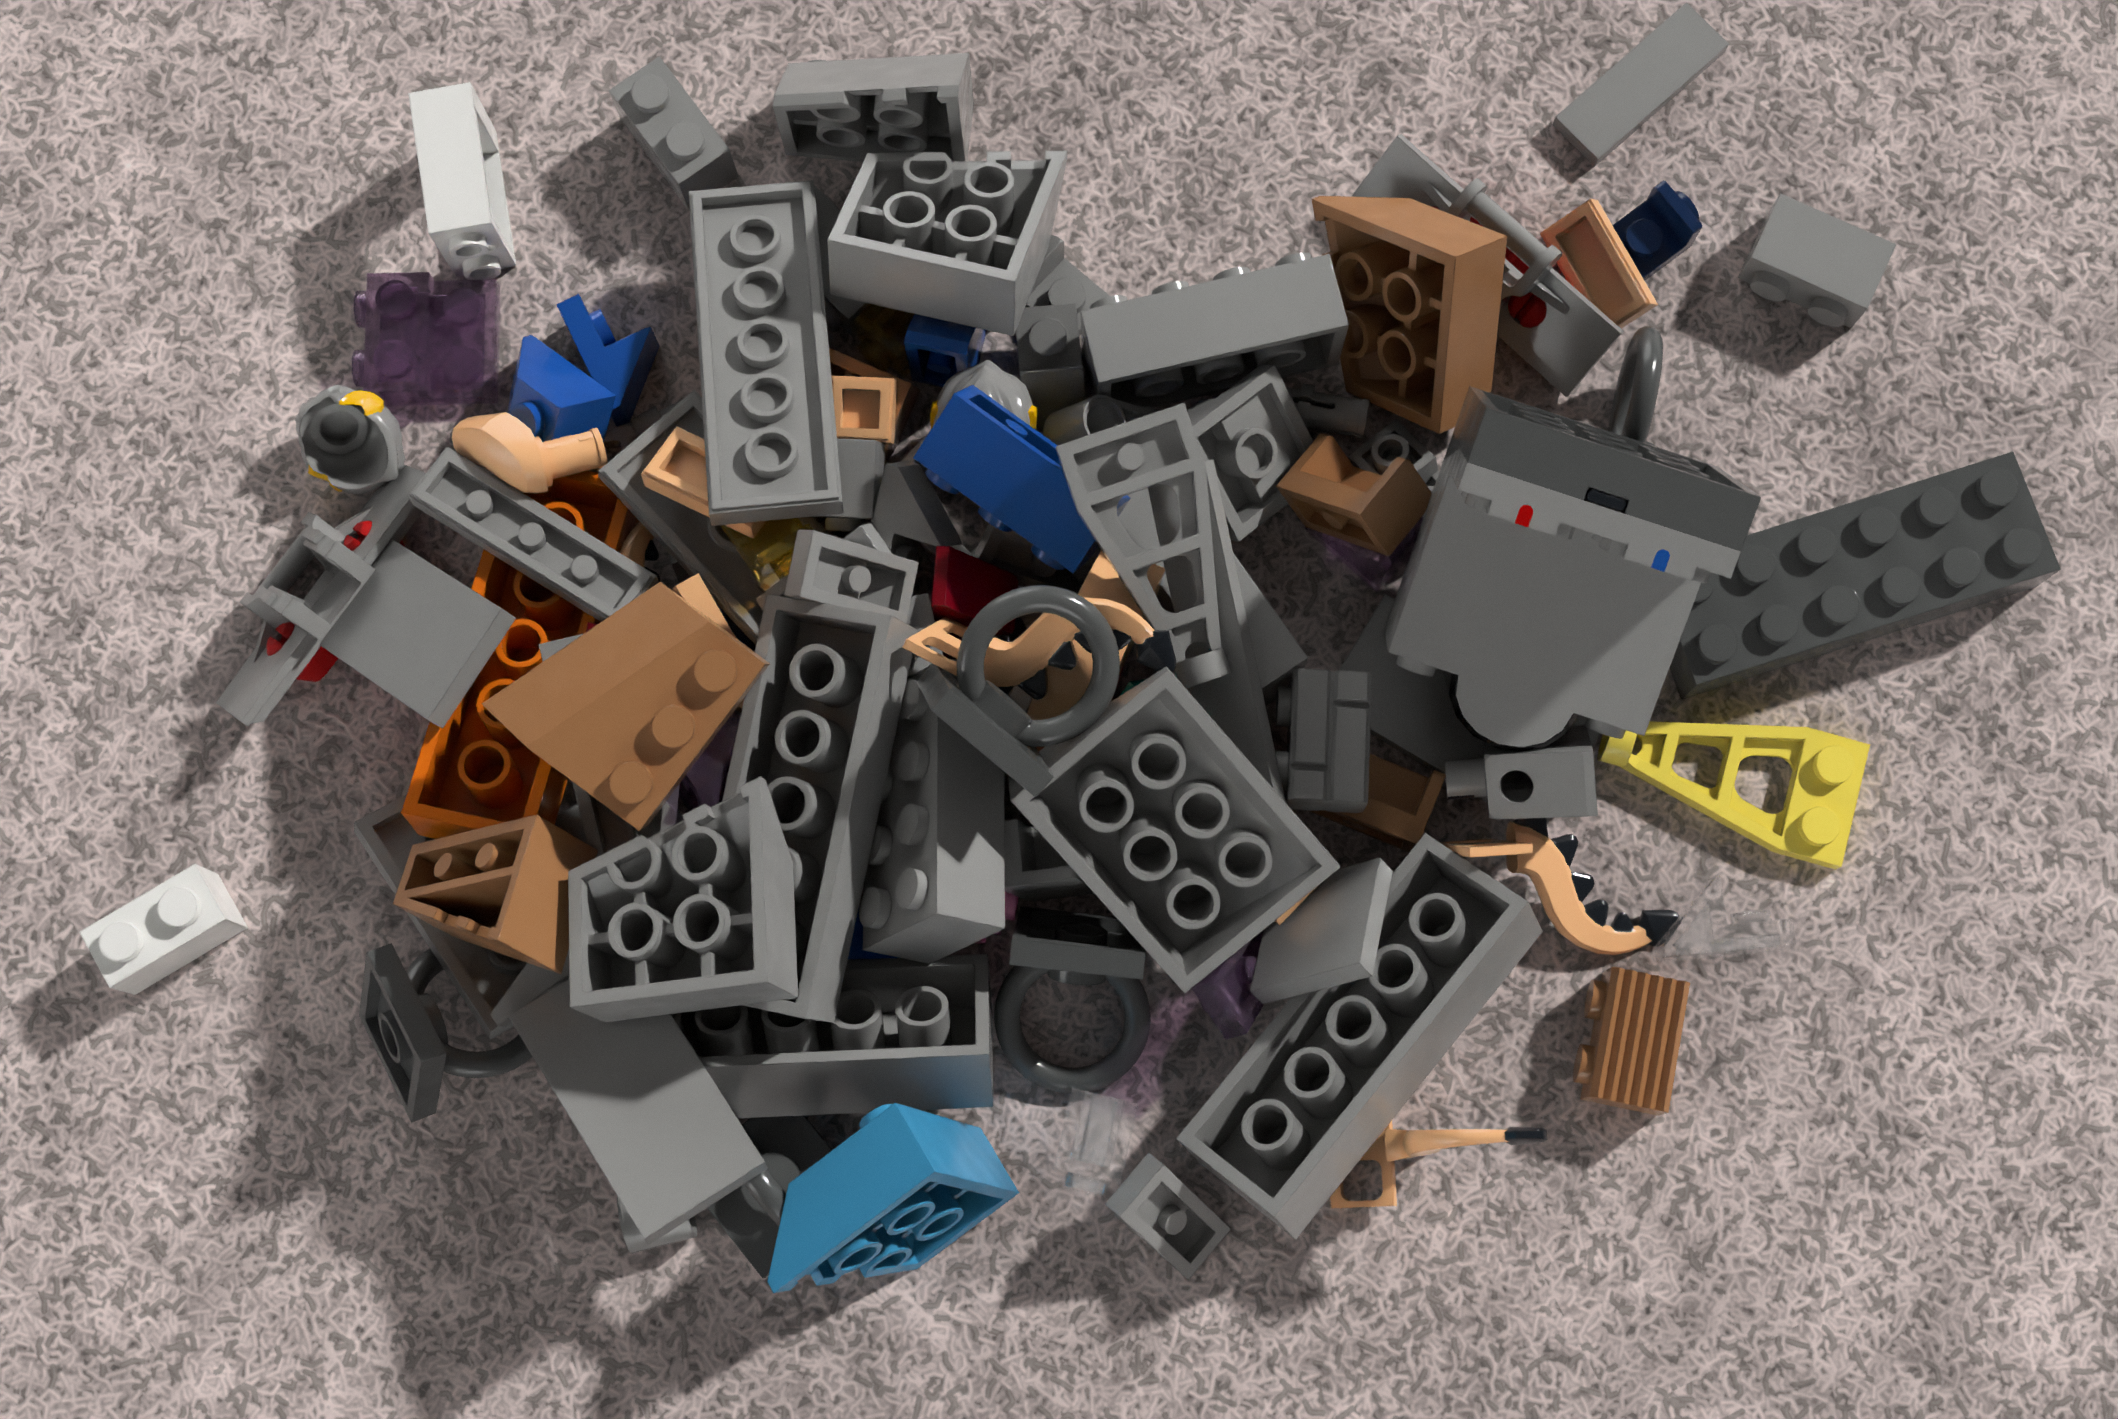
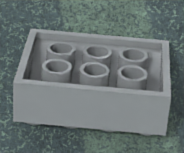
M1167 666L1111 701L1101 717L1082 734L1063 743L1045 746L1039 751L1054 778L1036 798L1013 778L1008 777L1011 802L1184 993L1199 983L1340 868L1339 863Z

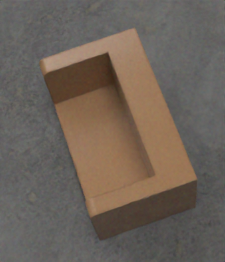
M1324 433L1317 436L1276 485L1305 527L1386 556L1391 555L1424 515L1432 495L1410 460L1401 457L1395 458L1382 475L1354 467L1334 437Z
M1370 754L1368 804L1363 812L1345 813L1328 812L1326 810L1309 812L1410 852L1422 837L1446 774L1433 770L1428 778Z

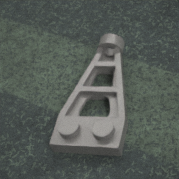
M1185 403L1056 446L1055 449L1077 513L1150 626L1154 630H1169L1176 657L1175 674L1177 679L1185 688H1189L1232 673L1224 648L1221 647L1206 465ZM1159 484L1166 485L1177 496L1179 514L1178 533L1174 540L1167 545L1155 549L1140 547L1131 539L1117 516L1118 502L1126 495ZM1176 556H1184L1191 564L1197 598L1191 608L1178 613H1171L1160 605L1148 580L1147 571L1153 564ZM1201 642L1208 646L1209 652L1189 659L1185 658V651L1192 643Z

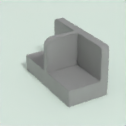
M1017 819L1004 821L1005 892L1029 902L1094 894L1035 827H1031Z

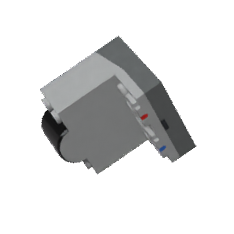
M1469 386L1384 630L1388 652L1398 655L1396 660L1398 666L1414 673L1433 676L1436 668L1443 670L1456 717L1474 737L1495 748L1523 752L1547 747L1569 731L1578 715L1587 717L1586 727L1610 737L1622 739L1626 730L1644 736L1701 583H1707L1711 572L1731 579L1761 497L1717 466Z

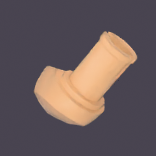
M506 412L468 417L460 421L453 428V447L458 454L476 465L486 468L497 478L522 493H546L548 487H552L553 479L595 468H602L608 463L605 446L598 428L542 442L539 436L534 437L529 427Z

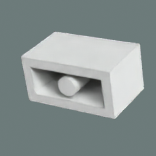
M193 864L81 930L79 933L109 988L136 995L248 927L219 875L197 864Z

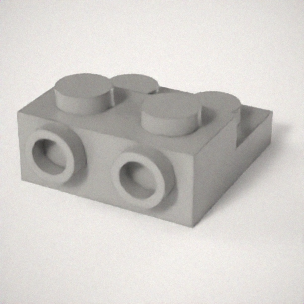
M1260 365L1217 398L1200 399L1187 409L1204 461L1214 459L1231 541H1241L1288 504L1276 485L1313 442L1275 365Z

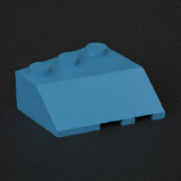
M898 1103L879 1106L861 1119L859 1122L860 1129L788 1184L767 1282L772 1292L778 1293L792 1290L798 1284L797 1281L805 1275H811L816 1286L835 1283L843 1274L858 1268L864 1278L918 1269L1019 1194V1191L980 1127Z

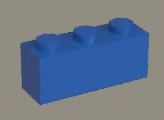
M974 385L954 393L913 457L927 468L925 474L929 480L949 493L958 494L961 492L980 506L978 512L985 521L999 530L1005 532L1013 530L1033 544L1031 547L1033 554L1043 563L1054 569L1063 570L1066 568L1074 573L1089 561L1099 546L1077 513L1055 449L1058 445ZM1127 495L1118 502V517L1131 499Z

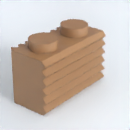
M1611 967L1602 972L1601 981L1591 980L1584 1006V1017L1594 1020L1590 1045L1582 1043L1579 1045L1573 1069V1082L1583 1084L1580 1100L1656 1116L1669 1113L1690 988L1689 982L1620 967Z

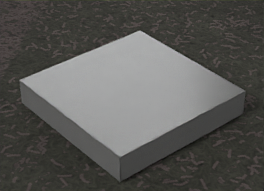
M1376 858L1338 869L1318 885L1280 926L1274 921L1266 927L1261 939L1250 992L1262 1004H1267L1372 977L1393 872L1381 858Z

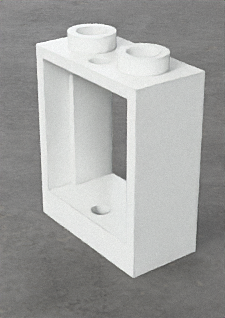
M471 82L408 93L428 234L456 277L464 276L472 281L493 279L501 274V269L516 266L496 130Z

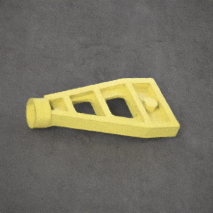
M1650 721L1644 736L1627 730L1622 739L1602 734L1597 759L1598 761L1621 767L1774 853L1836 870L1842 867L1870 744L1809 727ZM1636 737H1638L1641 748L1639 753L1634 755L1632 750ZM1690 743L1715 747L1722 752L1723 757L1715 787H1704L1682 778L1674 772L1672 765L1678 745ZM1751 756L1779 757L1789 763L1792 768V774L1781 812L1775 814L1766 813L1746 802L1738 795L1734 784L1739 763L1743 759Z

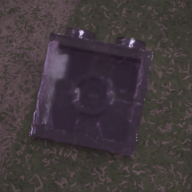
M429 272L367 273L366 291H356L354 296V317L357 327L365 328V350H354L352 355V376L356 387H363V391L376 394L383 399L385 406L498 403L500 285L496 279L435 281Z

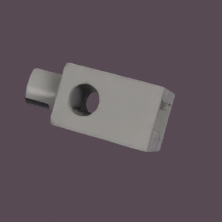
M1585 725L1564 727L1561 732L1546 742L1525 747L1497 744L1483 737L1484 758L1445 761L1448 800L1488 797L1489 818L1598 816L1594 755L1588 729ZM1513 770L1526 773L1517 780L1503 777L1506 773Z

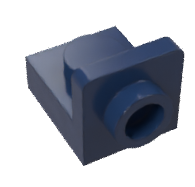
M1663 180L1653 187L1646 201L1613 224V227L1645 281L1690 248L1701 231L1702 224L1699 221L1698 211L1691 199L1680 191L1675 192Z

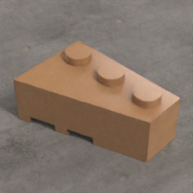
M532 815L413 844L393 905L455 938L562 974L569 950L568 871L596 858L598 850L539 815Z

